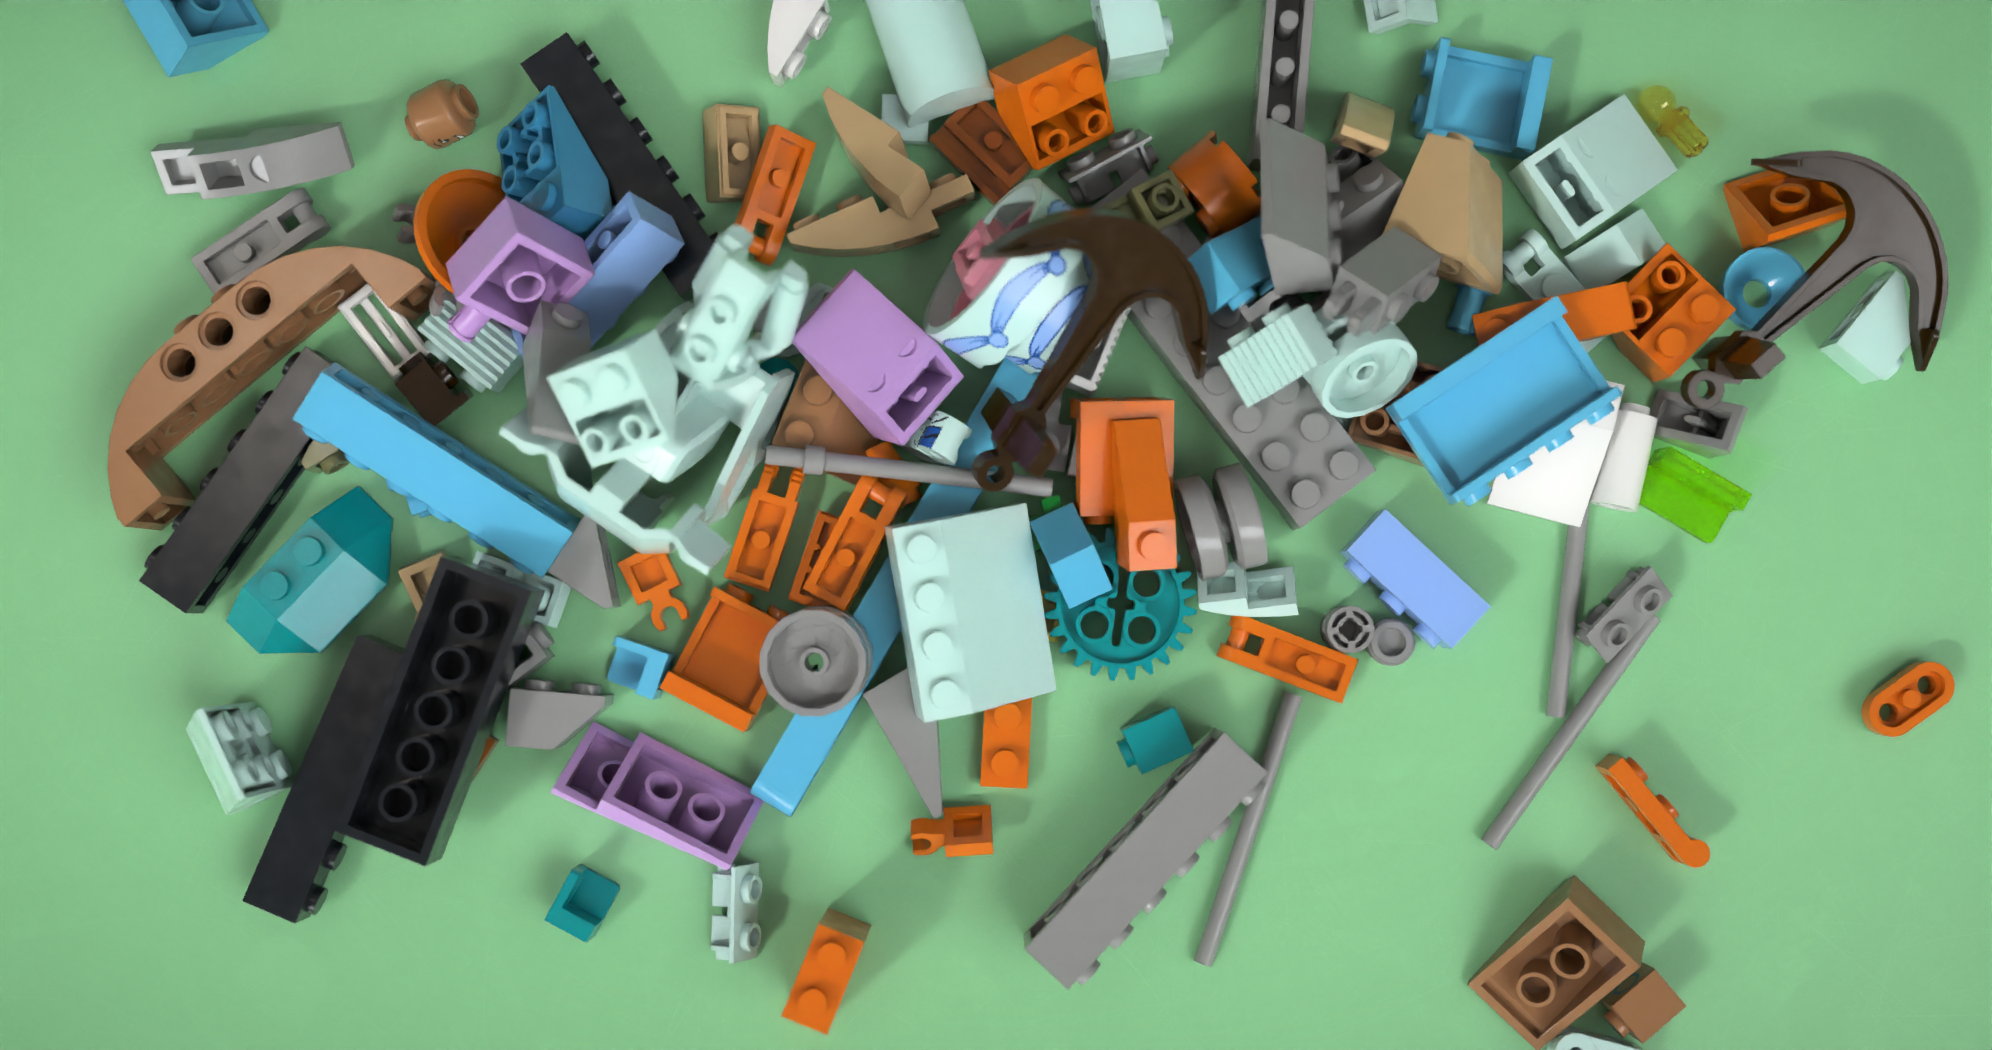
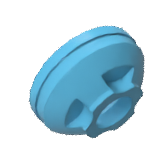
M1758 247L1736 257L1726 268L1719 286V293L1736 308L1728 318L1740 328L1751 330L1804 275L1805 270L1800 262L1791 254L1773 247ZM1749 281H1757L1766 288L1767 301L1760 308L1752 307L1744 300L1743 289Z

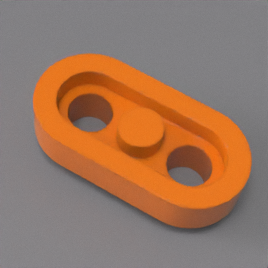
M1920 661L1909 665L1866 697L1861 710L1864 724L1870 731L1881 736L1897 737L1907 733L1950 701L1955 689L1953 676L1945 666L1936 662ZM1921 677H1925L1928 681V688L1924 693H1921L1917 686ZM1884 704H1887L1890 708V716L1884 721L1880 717L1879 711Z

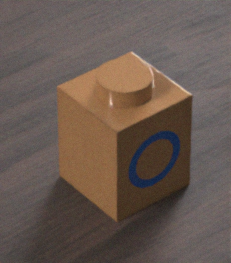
M1641 962L1640 968L1600 1000L1609 1010L1603 1015L1608 1024L1622 1038L1629 1034L1641 1043L1646 1042L1686 1007L1684 1002L1656 969Z

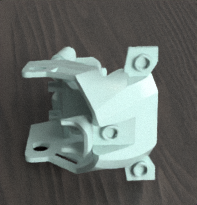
M732 225L726 231L720 233L693 279L694 304L687 301L677 306L655 327L678 374L675 438L672 441L619 459L593 487L591 465L580 443L578 445L530 434L528 407L502 426L499 432L500 435L515 444L520 451L529 455L541 453L547 456L548 467L557 493L570 506L641 554L672 553L678 549L679 556L684 563L695 567L705 575L728 553L731 547L709 526L728 515L753 470L765 459L766 447L771 445L779 426L795 373L788 368L770 375L759 367L758 362L763 358L779 354L785 347L792 344L809 288L807 272L792 260L782 270H771L767 274L746 261L748 248L753 242L752 239L755 235L739 225ZM772 295L762 333L757 332L747 341L760 309ZM729 422L741 428L742 430L705 508L703 509L695 503L672 529H654L662 513L673 502L675 497L671 494H663L658 499L649 498L639 491L651 477L660 482H670L696 464L714 448Z

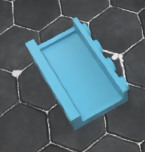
M1557 295L1385 408L1450 505L1461 500L1467 506L1472 505L1492 491L1488 483L1502 473L1508 479H1511L1533 464L1529 456L1543 446L1546 447L1548 452H1552L1574 437L1570 430L1572 427L1584 419L1587 420L1589 425H1592L1615 410L1611 401L1621 396L1622 392L1618 386H1609L1562 317L1568 311Z

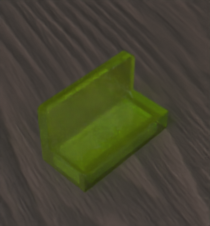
M1668 446L1656 449L1648 462L1639 505L1700 541L1712 543L1731 512L1743 511L1752 494Z

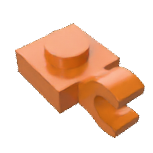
M991 805L944 808V819L917 818L911 820L913 854L929 855L936 852L942 846H945L946 857L994 854Z

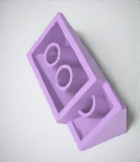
M594 721L551 790V793L728 871L764 802L750 794L751 788L642 732L638 734L633 742Z

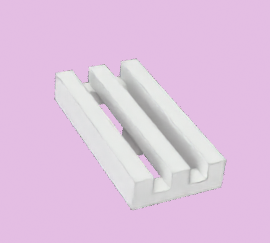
M368 283L337 306L394 381H398L404 376L399 368L420 351L427 359L433 356L423 346L426 341L407 317L389 309ZM371 294H375L417 350L414 353L409 351L368 298ZM358 304L363 307L403 359L401 363L397 365L353 309Z

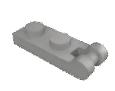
M298 188L288 193L191 258V261L213 294L229 284L236 285L256 269L285 255L293 254L310 242L319 240L331 230L324 216L317 215L311 207L313 200L305 188ZM295 215L300 225L289 231L283 221Z

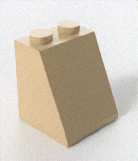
M1427 132L1383 234L1395 226L1441 254L1442 258L1435 274L1440 279L1499 295L1503 286L1502 180L1490 167L1491 162L1476 151L1473 147L1474 142L1470 138L1455 132H1448L1446 137Z

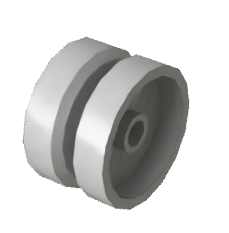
M1239 462L1215 469L1212 478L1215 500L1207 482L1198 474L1174 480L1175 499L1183 533L1194 567L1201 581L1226 574L1229 564L1226 544L1234 562L1243 570L1267 564L1268 561L1267 544L1259 506L1248 476Z
M811 605L783 617L767 633L760 650V675L768 694L782 708L801 716H825L844 708L866 686L873 669V646L865 627L851 613L842 611L834 606ZM814 652L823 657L824 665L820 670H818V664L811 666L808 660V656Z

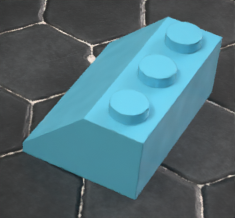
M123 0L168 78L210 69L263 38L269 32L252 0Z

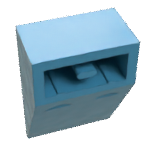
M548 85L498 134L497 150L500 153L502 190L505 192V197L513 199L578 235L585 241L612 210L609 183L555 87Z

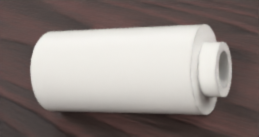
M1634 403L1621 404L1613 433L1590 497V503L1619 511H1638L1658 422L1657 418L1649 415V407Z

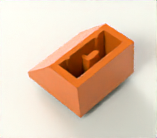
M1065 34L988 70L990 82L994 88L993 94L998 114L1032 168L1037 171L1115 133L1098 52L1095 46Z
M1666 243L1628 281L1637 329L1611 336L1619 351L1652 383L1671 377L1726 321L1736 308L1676 250Z

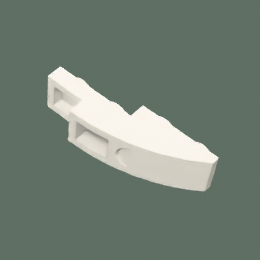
M773 0L769 20L767 51L769 74L773 83L782 88L788 77L793 80L798 76L806 62L807 55L804 54V51L813 38L819 40L826 32L832 16L828 14L830 12L828 0Z

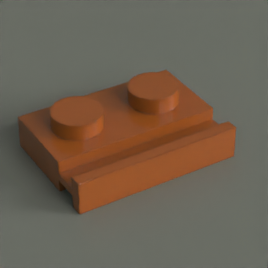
M987 101L958 109L943 123V126L935 134L933 133L928 138L929 144L962 176L967 174L972 186L993 206L1033 170L998 114V111Z

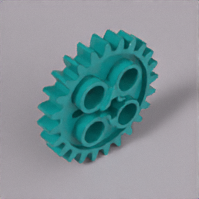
M1106 528L1104 542L1099 543L1096 537L1089 533L1102 565L1111 572V586L1113 589L1069 609L1054 575L1049 574L1048 579L1056 584L1058 589L1057 592L1045 593L1043 598L1056 602V609L1044 613L1045 618L1058 619L1059 625L1049 633L1050 637L1064 635L1067 640L1062 644L1059 651L1065 653L1075 649L1077 654L1073 665L1076 667L1081 665L1086 659L1090 660V675L1095 676L1102 666H1106L1109 680H1115L1119 668H1124L1129 680H1134L1136 666L1139 665L1142 666L1148 675H1152L1154 673L1151 660L1157 658L1160 662L1168 665L1170 660L1165 650L1171 647L1182 651L1184 648L1176 638L1178 632L1192 633L1193 629L1182 622L1183 616L1197 614L1196 609L1185 606L1184 600L1196 595V590L1183 589L1181 584L1191 576V572L1183 571L1176 573L1174 568L1150 570L1158 578V588L1153 595L1144 597L1139 595L1133 587V579L1138 571H1128L1124 597L1126 600L1132 601V609L1123 611L1120 644L1113 646L1111 640L1115 621V609L1107 607L1108 598H1115L1118 593L1119 565L1116 563L1115 536L1111 528ZM1179 554L1177 555V563L1181 559ZM1090 611L1100 612L1107 621L1106 631L1099 638H1088L1081 630V620ZM1138 616L1148 618L1154 630L1150 640L1142 644L1135 643L1128 634L1129 623Z

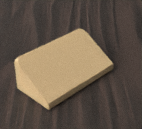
M715 104L703 112L706 200L709 203L742 202L761 150L759 107Z

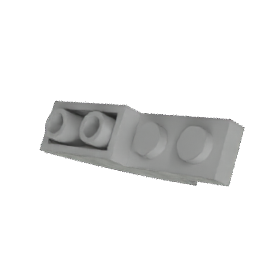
M342 122L253 129L246 137L158 144L151 151L166 195L200 192L202 200L284 188L351 170L355 166Z

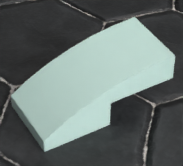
M1229 562L1226 574L1223 576L1201 581L1197 574L1200 610L1244 617L1299 615L1293 566L1246 572L1235 562Z

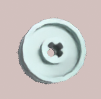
M1321 307L1314 314L1317 315V321L1322 323V329L1327 332V338L1332 340V346L1337 349V355L1306 373L1303 377L1312 386V391L1322 406L1333 416L1351 418L1375 411L1398 396L1410 382L1417 367V351L1396 326V323L1391 321L1376 334L1367 330L1361 336L1355 337L1347 331L1349 317L1342 314L1333 321L1322 315L1323 307Z

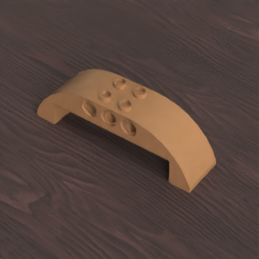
M334 246L311 248L285 255L256 269L236 285L229 284L217 291L211 298L212 305L201 314L191 315L182 320L174 328L173 332L175 335L146 361L129 384L117 409L109 438L107 465L110 494L117 519L124 527L161 531L165 529L184 508L194 504L196 497L163 459L164 456L340 312L337 306L367 283L389 309L415 321L429 310V301L435 290L433 276L400 258L372 249Z

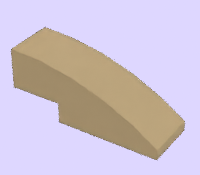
M827 87L822 95L836 133L852 165L865 183L885 204L909 221L932 194L924 168L908 159V154L898 130Z
M1346 92L1332 127L1335 130L1330 142L1376 158L1386 152L1389 146L1394 124V109L1352 92Z

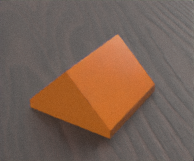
M1766 170L1723 184V192L1744 252L1758 247H1767L1814 232L1846 219L1844 200L1835 188L1824 182L1787 177Z

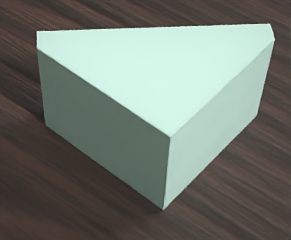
M1643 208L1566 255L1562 260L1584 288L1591 289L1609 285L1651 259L1665 243Z

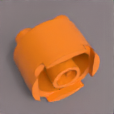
M1213 130L1209 131L1167 167L1168 171L1172 169L1189 202L1192 201L1200 210L1196 213L1197 221L1212 240L1250 222L1261 213V196L1257 197L1256 194L1259 192L1254 188L1258 180L1224 140L1215 146L1218 142L1217 135Z

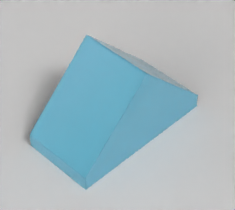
M1073 502L1030 521L1033 532L1069 609L1113 589L1095 546Z

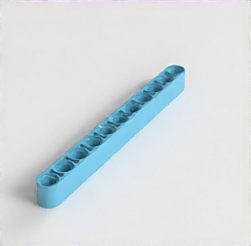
M1004 358L965 424L972 429L971 436L964 439L961 443L955 465L947 464V466L972 469L974 459L980 453L994 449L990 436L992 431L981 414L982 409L997 387L1012 394L1018 401L1024 400L1040 372H1034L1030 375L1007 358ZM993 466L988 471H995L997 466ZM931 483L908 523L971 512L984 489ZM889 555L853 615L865 627L873 646V669L866 686L844 708L828 715L801 716L795 713L750 791V794L789 817L795 812L861 700L863 693H865L902 630Z

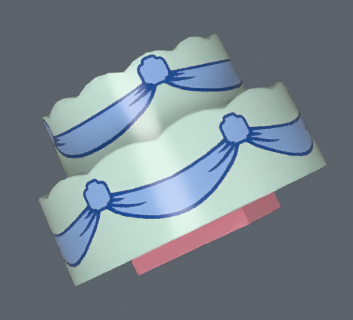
M1038 178L1027 179L1010 190L977 222L951 256L952 259L939 279L927 305L923 319L924 332L979 369L983 368L984 365L999 363L1005 357L1030 375L1034 372H1041L1088 288L1091 278V265L1087 255L1080 250L1063 249L1031 257L982 259L979 251L1017 227L1049 214L1074 208Z

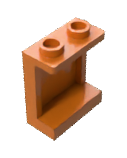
M1165 397L1070 398V417L1076 419V501H1073V504L1079 516H1084V523L1110 524L1112 523V516H1114L1111 420L1160 418L1173 501L1174 400Z
M728 583L725 590L721 587H713L709 594L712 597L675 667L667 672L659 688L728 725L746 732L750 730L768 696L760 675V650L767 633L783 617L790 614L773 605H770L766 612L751 604L754 597L753 594L732 583Z

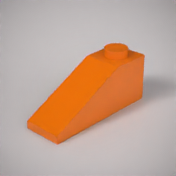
M1626 281L1557 295L1568 311L1562 317L1579 342L1637 329L1628 282ZM1555 296L1472 315L1478 347Z
M1160 418L1111 420L1116 563L1129 572L1177 568L1176 521Z

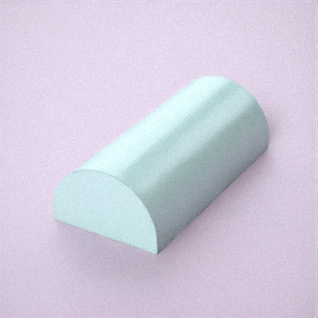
M865 0L908 127L954 113L958 109L982 101L995 99L988 67L964 0Z

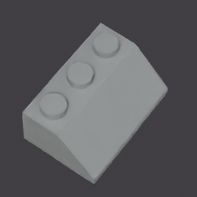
M1271 118L1260 119L1262 239L1275 294L1278 296L1332 290L1335 282L1334 269H1339L1340 265L1343 264L1340 239H1333V230H1341L1339 201H1332L1331 193L1340 192L1337 163L1328 164L1324 143Z

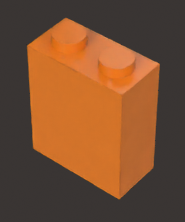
M827 908L817 926L781 1015L782 1017L823 1034H828L870 930V924Z

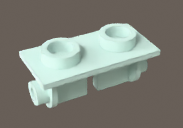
M759 862L736 866V863H732L729 871L717 866V872L712 873V906L728 907L727 915H712L711 950L715 951V959L729 960V964L756 958L757 949L761 942V929L758 924V901L762 894Z

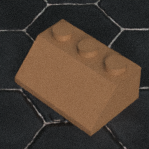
M806 359L771 445L805 449L807 444L824 446L825 452L866 456L865 451L878 445L881 440L874 438ZM823 471V473L855 486L862 476Z

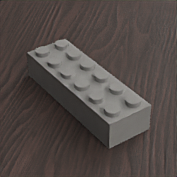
M1214 728L1194 749V752L1180 764L1023 935L1025 950L1067 990L1076 981L1080 985L1086 983L1101 965L1097 961L1100 954L1109 945L1113 949L1118 948L1131 934L1134 928L1130 925V922L1142 909L1148 914L1161 902L1167 893L1163 886L1175 873L1180 878L1183 877L1195 865L1200 857L1195 851L1205 840L1209 838L1214 842L1229 828L1233 820L1228 815L1239 803L1242 802L1247 806L1262 792L1265 784L1261 780L1268 772L1225 732Z

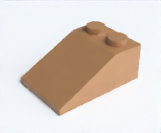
M1573 875L1530 914L1470 978L1467 985L1536 1050H1540L1641 967L1645 941Z

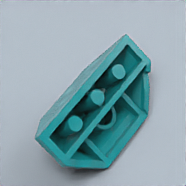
M361 486L355 487L311 516L246 582L226 622L259 654L323 653L389 585L391 532H393L394 519Z

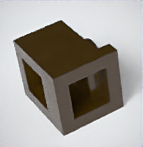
M421 351L399 368L404 376L395 383V386L419 414L434 426H437L474 396L469 389L460 393L455 388L459 380L453 371L441 360L435 364L431 358L427 359Z

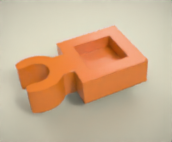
M638 552L617 563L637 605H642L651 600L653 604L651 619L659 631L668 629L663 619V612L668 607H674L682 620L690 618L687 605L682 600L674 598L671 592L672 589L683 584L668 553L641 554Z

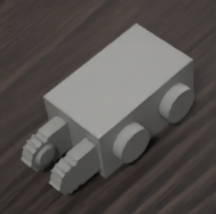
M1394 226L1340 265L1331 294L1322 308V315L1332 321L1342 314L1350 318L1347 324V331L1355 337L1361 336L1367 330L1376 334L1391 321L1398 323L1413 304L1419 300L1425 302L1433 294L1439 282V277L1435 274L1442 255Z

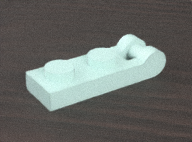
M1529 228L1519 237L1520 244L1512 251H1503V275L1527 302L1586 290L1549 249L1543 236L1532 228ZM1531 258L1540 267L1532 276L1525 271L1523 266ZM1606 336L1580 343L1588 353Z

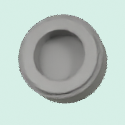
M1389 618L1375 622L1374 637L1369 646L1366 647L1370 657L1380 664L1389 666L1399 665L1408 660L1415 647V637L1411 628L1405 622L1398 619Z

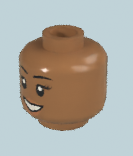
M447 79L438 80L410 95L407 101L408 115L405 116V125L410 135L416 141H423L434 149H441L473 133L476 126V118L479 116V109L473 95L464 85L456 84Z

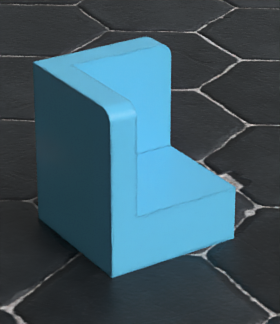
M624 635L615 636L612 645L617 646L607 679L613 683L636 690L635 694L652 700L661 698L663 690L659 687L667 672L670 671L676 653Z

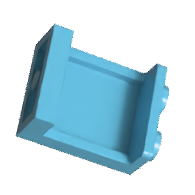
M1440 37L1432 49L1425 50L1422 58L1419 76L1426 78L1423 95H1416L1411 111L1410 122L1417 123L1414 138L1424 140L1427 132L1445 137L1448 132H1455L1470 138L1474 142L1473 147L1476 151L1520 160L1527 158L1535 151L1553 58L1534 55L1526 62L1450 46V38Z

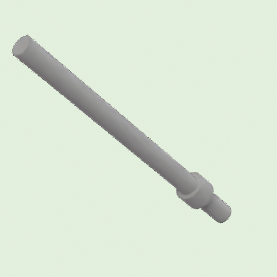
M807 444L805 449L767 445L765 464L803 468V473L822 475L823 471L983 489L974 479L972 469L825 452L824 446ZM988 471L987 475H992L995 471ZM1014 474L1009 485L1000 491L1051 497L1053 478L1042 477L1040 479L1037 476Z

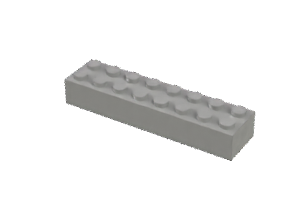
M1143 169L1139 170L1091 208L1098 209L1125 196L1132 188L1150 180L1149 176ZM1183 220L1162 231L1187 258L1191 257L1202 247ZM1145 298L1134 302L1130 306L1131 310L1127 317L1292 530L1302 528L1376 471L1336 417L1331 415L1322 406L1312 391L1311 385L1303 376L1249 408L1245 406L1218 360L1219 356L1231 350L1227 340L1251 327L1239 309L1233 312L1230 306H1227L1212 315L1208 311L1206 366L1204 377L1196 379L1191 364L1179 341L1172 308L1168 301L1161 298Z

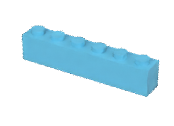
M336 362L321 372L292 418L303 426V432L310 438L320 443H331L345 452L344 456L351 464L363 470L372 469L387 479L386 483L392 490L404 496L412 495L428 505L427 509L436 518L448 523H457L469 531L470 538L477 544L489 549L493 547L510 557L509 561L514 567L526 574L535 573L543 578L580 522V519Z

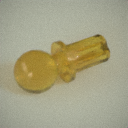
M1662 85L1650 86L1641 93L1638 99V111L1645 120L1659 123L1656 133L1660 137L1667 136L1685 158L1700 155L1708 146L1709 140L1689 118L1690 110L1686 106L1676 108L1674 93Z

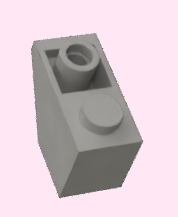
M525 679V687L510 688L505 746L549 750L563 747L613 704L614 694H602L601 685L573 683L572 691L554 690V681Z

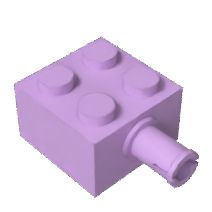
M506 196L446 263L455 299L464 304L447 321V324H449L448 328L461 341L471 343L476 338L475 336L492 318L527 335L540 300L554 304H568L595 275L583 238Z

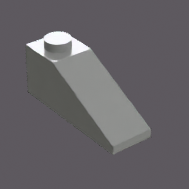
M540 300L522 345L530 434L579 445V441L547 379L548 376L579 356L590 353L591 335L588 313L567 303L554 304Z
M907 668L863 693V696L935 819L943 814L938 720L924 723L916 716Z

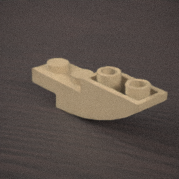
M950 173L929 184L932 194L909 221L888 205V209L880 213L873 196L863 200L861 195H856L837 204V212L820 219L818 214H814L799 220L793 225L795 231L786 234L794 251L818 256L853 257L893 252L940 236L939 226L935 218L974 201L975 192L967 174L956 178L954 173Z

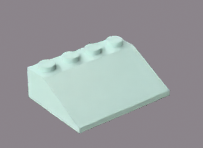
M1025 502L885 527L915 713L920 720L926 723L973 714L1057 691L1027 504Z

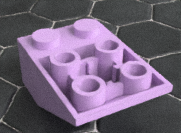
M851 269L796 329L792 342L874 438L902 446L906 444L964 377L936 341L855 269Z

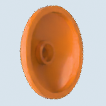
M462 169L442 175L425 189L415 208L413 226L419 253L432 275L453 294L446 263L505 198V192L502 190L501 185L502 178L485 171Z

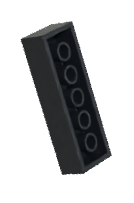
M457 556L440 557L335 828L336 832L423 866L442 859L545 590Z

